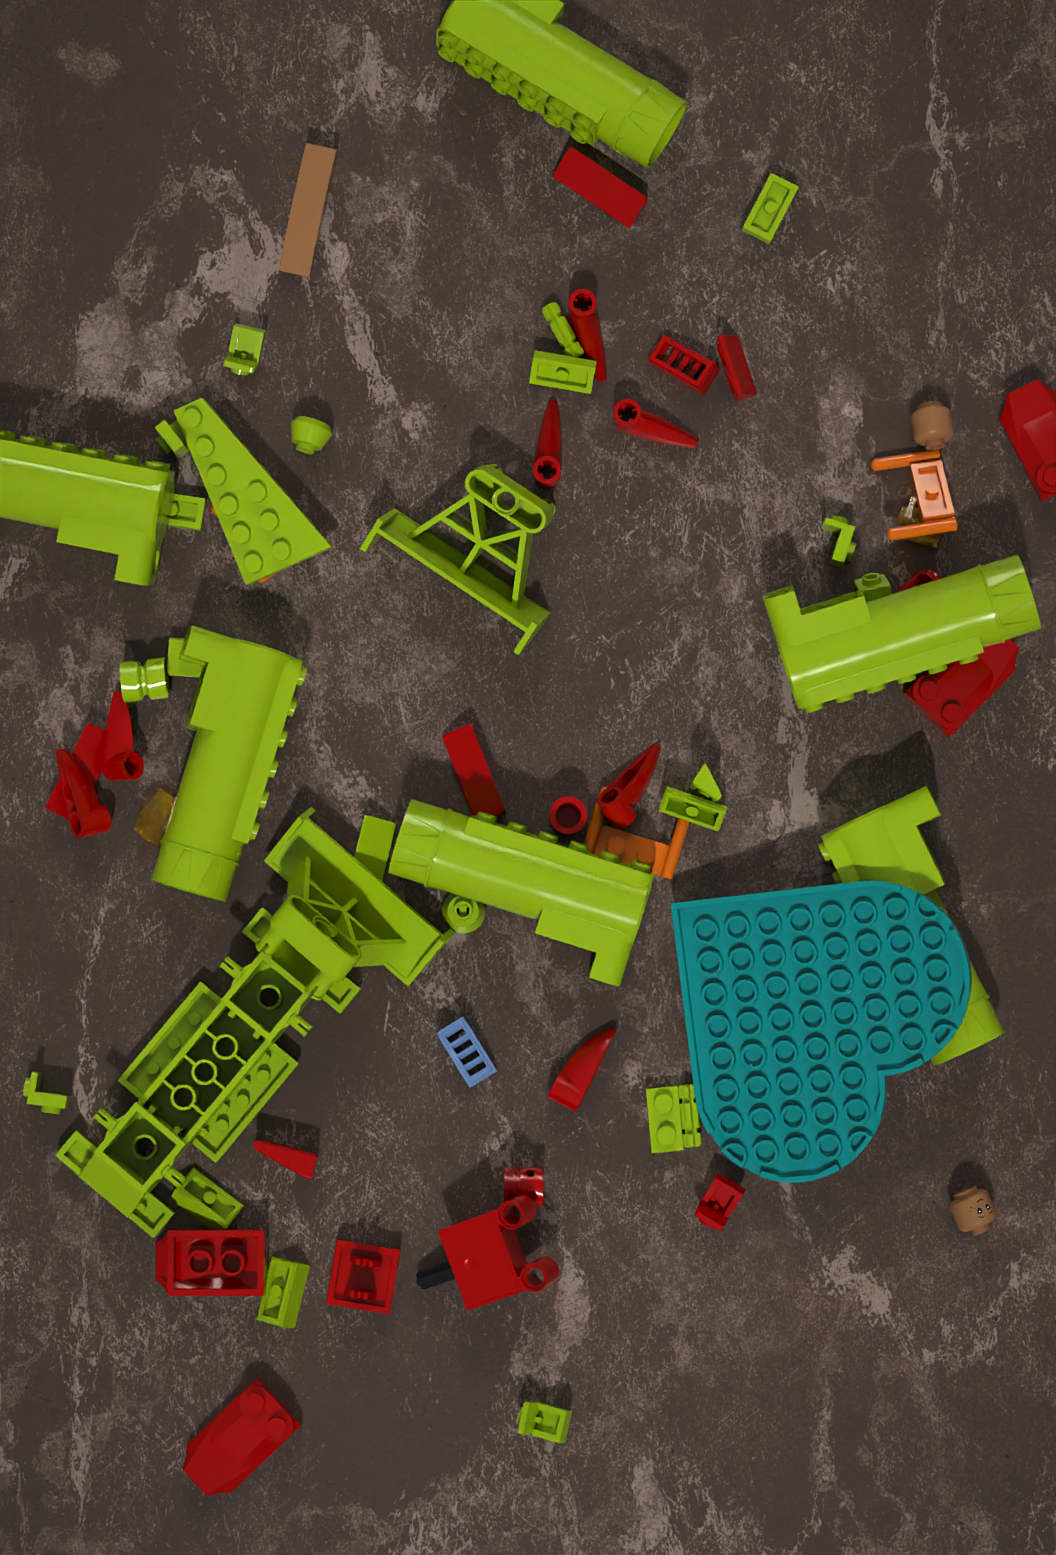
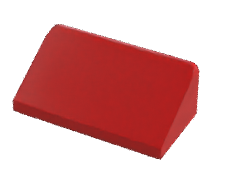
M731 335L718 336L715 345L734 401L738 402L755 396L757 391L739 338Z

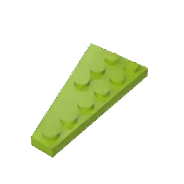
M204 398L197 399L174 410V414L246 585L256 583L334 548Z

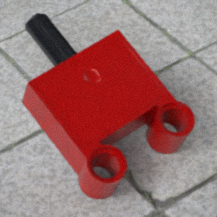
M518 1195L502 1203L499 1208L438 1230L449 1261L418 1271L416 1274L417 1285L425 1290L456 1279L468 1311L527 1290L539 1292L555 1283L559 1277V1267L556 1261L544 1256L527 1264L515 1231L531 1222L536 1216L537 1210L534 1201L528 1196ZM513 1206H516L519 1209L521 1214L520 1219H518L514 1215ZM536 1268L542 1271L544 1280L538 1278Z

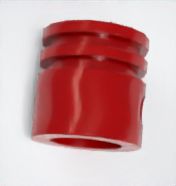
M571 796L561 797L556 800L551 806L549 813V822L553 831L564 837H571L580 833L587 821L586 807L582 801Z
M504 1167V1202L518 1195H525L530 1197L536 1206H543V1167H521V1170H516V1167L508 1170V1167Z

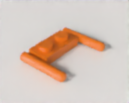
M939 450L888 456L871 461V468L874 471L910 466V474L922 523L889 528L887 531L889 540L893 541L957 531V521L954 517V509Z
M602 787L600 789L598 797L607 787ZM596 801L583 843L589 846L588 852L600 855L601 850L611 852L620 856L619 862L631 865L632 860H636L650 865V872L655 873L656 876L672 880L690 822L680 818L677 819L672 839L668 846L604 826L605 815Z

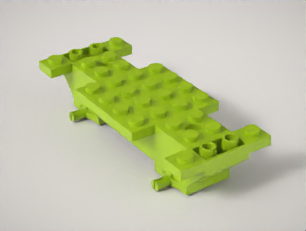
M262 907L242 933L254 943H257L270 928L269 923L273 915ZM284 940L271 958L262 955L269 944L266 947L264 946L263 951L259 953L254 961L244 968L240 967L229 956L226 957L224 961L234 969H231L224 962L219 967L230 974L234 980L231 988L223 998L219 997L200 981L117 1080L139 1100L134 1103L124 1116L117 1120L104 1110L103 1107L95 1114L93 1118L108 1129L104 1141L99 1147L76 1130L55 1155L90 1187L152 1238L158 1235L175 1214L171 1208L152 1193V1190L163 1177L177 1187V1189L183 1185L182 1183L187 1178L172 1166L191 1143L217 1163L300 1064L275 1042L290 1025L302 1034L303 1037L308 1032L299 1024L308 1031H311L313 1028L299 1014L318 989L316 987L308 995L304 987L311 981L319 969L286 940ZM345 976L342 981L334 982L322 999L341 1014L361 989ZM269 988L275 989L279 995L278 1002L272 1007H267L262 1002V994ZM144 1137L149 1138L154 1144V1150L149 1156H144L138 1151V1143Z

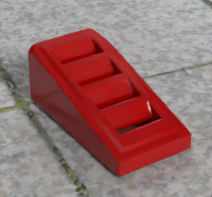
M663 334L647 359L650 364L703 396L719 373V368L715 362ZM669 347H672L674 350L666 363L661 360ZM680 354H683L684 357L677 368H673ZM691 361H694L695 364L688 375L684 374ZM702 368H705L700 377L698 378V380L696 381L695 379L702 370Z
M262 1139L254 1141L253 1148L305 1179H313L319 1157L318 1153Z

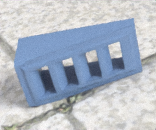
M464 1016L436 1033L469 1088L497 1072ZM463 1028L466 1034L450 1043L447 1038ZM470 1039L473 1045L456 1054L454 1049ZM477 1050L480 1056L463 1065L461 1059ZM484 1061L487 1067L470 1076L467 1071Z

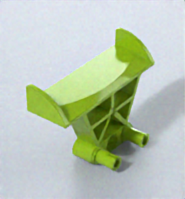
M497 464L482 465L471 471L465 480V487L469 494L423 525H419L395 508L377 519L360 550L366 553L383 536L525 632L513 651L518 656L531 642L551 614L525 596L533 533L540 532L551 522L556 511L555 504L553 502L548 504L549 499L539 498L503 474L501 467L496 469ZM504 492H510L515 497L514 506H509L504 502ZM468 502L472 524L454 512ZM484 504L518 527L488 536ZM441 520L474 542L475 545L467 557L427 529ZM520 536L518 554L500 543L501 541ZM483 549L516 570L514 587L475 562Z
M310 807L295 820L264 860L265 863L288 882L287 899L270 919V928L256 943L257 951L260 952L264 946L266 947L269 944L262 955L271 958L284 940L290 943L319 969L316 975L304 987L308 995L313 989L318 987L311 996L312 999L318 1001L323 998L334 982L342 981L353 967L384 965L405 985L409 986L450 940L455 931L450 928L444 935L315 824L311 817L315 814L316 810Z

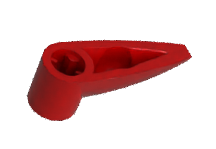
M578 289L569 298V317L577 340L584 350L585 359L597 361L594 377L597 382L607 380L606 357L596 309L597 299L590 290ZM579 301H583L585 305L590 304L587 307V311L582 312L580 308H575Z
M622 399L614 407L613 424L617 430L623 433L675 446L696 448L698 444V438L676 424L641 409L640 405L633 399ZM630 410L635 419L629 418L628 422L622 420V415L619 416L618 414Z
M555 400L548 401L535 452L533 480L542 489L556 487L561 478L562 433L559 406ZM548 466L551 467V472L556 474L554 476L551 474L550 479H544L543 474L538 473L540 469L543 471L544 467Z
M114 691L105 730L102 772L112 782L136 780L143 773L144 763L141 756L133 752V732L127 703L123 700L122 691Z
M653 744L598 797L597 804L612 828H625L635 820L637 813L634 807L641 799L653 776L661 750L660 745Z
M65 748L56 750L60 783L73 835L81 839L108 832L111 828L109 811L105 805L100 803L88 775Z
M609 1027L584 1043L558 1074L547 1098L577 1112L617 1030Z

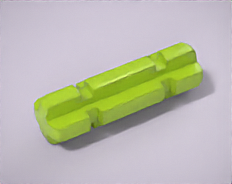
M556 302L547 304L542 308V313L547 322H551L550 328L560 346L565 348L564 353L566 356L580 358L584 355V350L580 343L575 341L576 336L565 316H561L562 311Z
M693 1084L680 1085L678 1087L679 1099H682V1103L679 1104L682 1129H685V1134H682L683 1145L688 1148L698 1147L702 1145L701 1133H698V1128H701L700 1115L695 1102Z

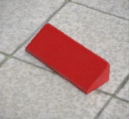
M572 146L569 147L552 176L629 229L647 205L648 198Z
M87 723L71 755L88 775L93 787H95L102 774L105 731ZM59 778L45 808L68 819Z
M469 723L443 735L442 739L472 815L477 816L479 811L496 817L505 814L506 810L472 724Z

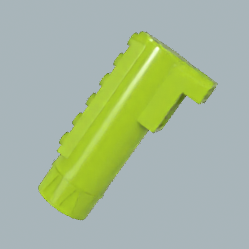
M452 0L440 26L436 30V46L439 49L438 54L448 62H457L472 77L477 79L483 78L491 83L492 88L502 95L509 94L517 99L518 104L528 111L534 110L543 115L545 121L553 127H562L569 131L570 135L579 143H588L594 147L600 139L610 146L612 150L634 160L647 169L655 163L670 141L688 105L686 100L668 90L657 80L638 72L562 25L564 3L559 0Z
M0 430V518L58 529L56 541L58 543L117 554L119 556L114 580L145 586L155 584L162 542L168 529L174 500L175 471L169 470V463L151 460L145 461V464H139V457L114 454L113 458H109L108 451L83 448L82 452L77 451L78 445L51 442V446L46 445L47 439L20 436L19 440L15 439L16 433Z
M1018 554L982 566L979 564L963 572L868 602L865 600L862 589L804 608H800L793 585L763 595V601L797 708H804L806 713L824 708V702L834 699L836 703L849 701L855 698L854 693L866 690L867 694L881 691L886 688L885 683L897 680L898 684L910 682L917 678V673L928 670L929 674L942 672L948 669L947 664L959 661L961 665L979 659L978 654L984 653L983 647L1005 643V640L1041 629L1033 594Z
M191 625L185 636L179 660L203 667L184 728L196 731L168 825L160 841L162 845L151 880L189 893L226 902L236 868L240 865L243 845L248 844L249 840H255L260 821L256 820L258 810L264 809L270 792L265 789L268 779L274 778L279 760L274 759L277 749L283 748L288 729L284 728L286 718L288 719L289 716L292 717L298 699L294 698L293 695L295 688L302 686L307 668L302 667L303 660L279 650L250 641L231 638Z
M924 786L821 835L823 842L819 843L818 846L825 861L829 862L832 860L837 870L832 873L836 884L869 880L901 884L924 894L948 915L936 890L945 885L946 882L919 828L920 825L942 816L928 786ZM971 961L972 986L968 1009L951 1041L930 1059L933 1066L960 1056L1005 1033L991 1005L990 996L978 978Z
M411 799L394 847L388 870L389 874L424 884V887L446 891L537 920L536 934L596 952L589 972V978L620 986L655 877V873L650 872V865L636 860H632L631 865L619 862V855L601 850L600 855L588 852V845L572 840L568 846L557 842L559 836L540 831L538 836L527 833L528 826L512 821L508 823V826L496 823L498 817L479 811L477 816L471 815L469 817L450 808L447 810Z

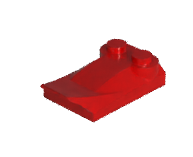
M1037 379L1006 395L1004 409L998 420L1042 503L1056 496V391Z
M1011 639L1005 640V643L983 647L984 653L978 654L979 659L962 665L959 661L947 664L948 669L935 674H929L928 670H926L903 695L949 738L1015 671L1016 656L1019 648Z
M168 1230L167 1234L156 1242L155 1281L165 1288L167 1296L266 1295L268 1279L266 1230Z
M257 1377L186 1445V1458L182 1469L207 1496L218 1493H231L280 1445L289 1439L302 1423L265 1383Z

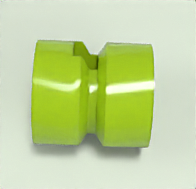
M165 657L147 659L144 666L135 660L120 662V684L124 702H138L145 695H148L151 700L168 699L170 697L169 675H167Z

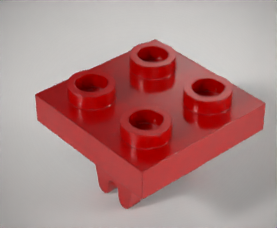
M337 1239L326 1304L390 1315L401 1249Z

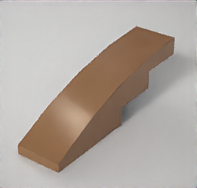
M306 143L279 271L310 277L312 274L324 212L327 209L337 149Z

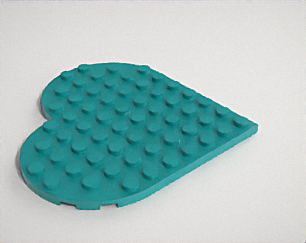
M878 880L670 903L697 1109L707 1133L711 1134L714 1141L722 1149L721 1152L741 1168L744 1167L760 1175L764 1179L777 1182L799 1183L817 1180L839 1171L858 1157L874 1137L885 1110L887 1076L912 1070L933 1058L951 1041L965 1017L971 996L972 974L969 954L959 930L944 910L924 894L901 884Z

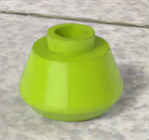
M297 416L290 423L292 442L296 444V450L313 455L314 451H321L332 437L330 426L320 420L306 416Z
M452 893L445 899L442 906V918L449 929L452 928L457 933L473 932L482 924L485 917L484 903Z

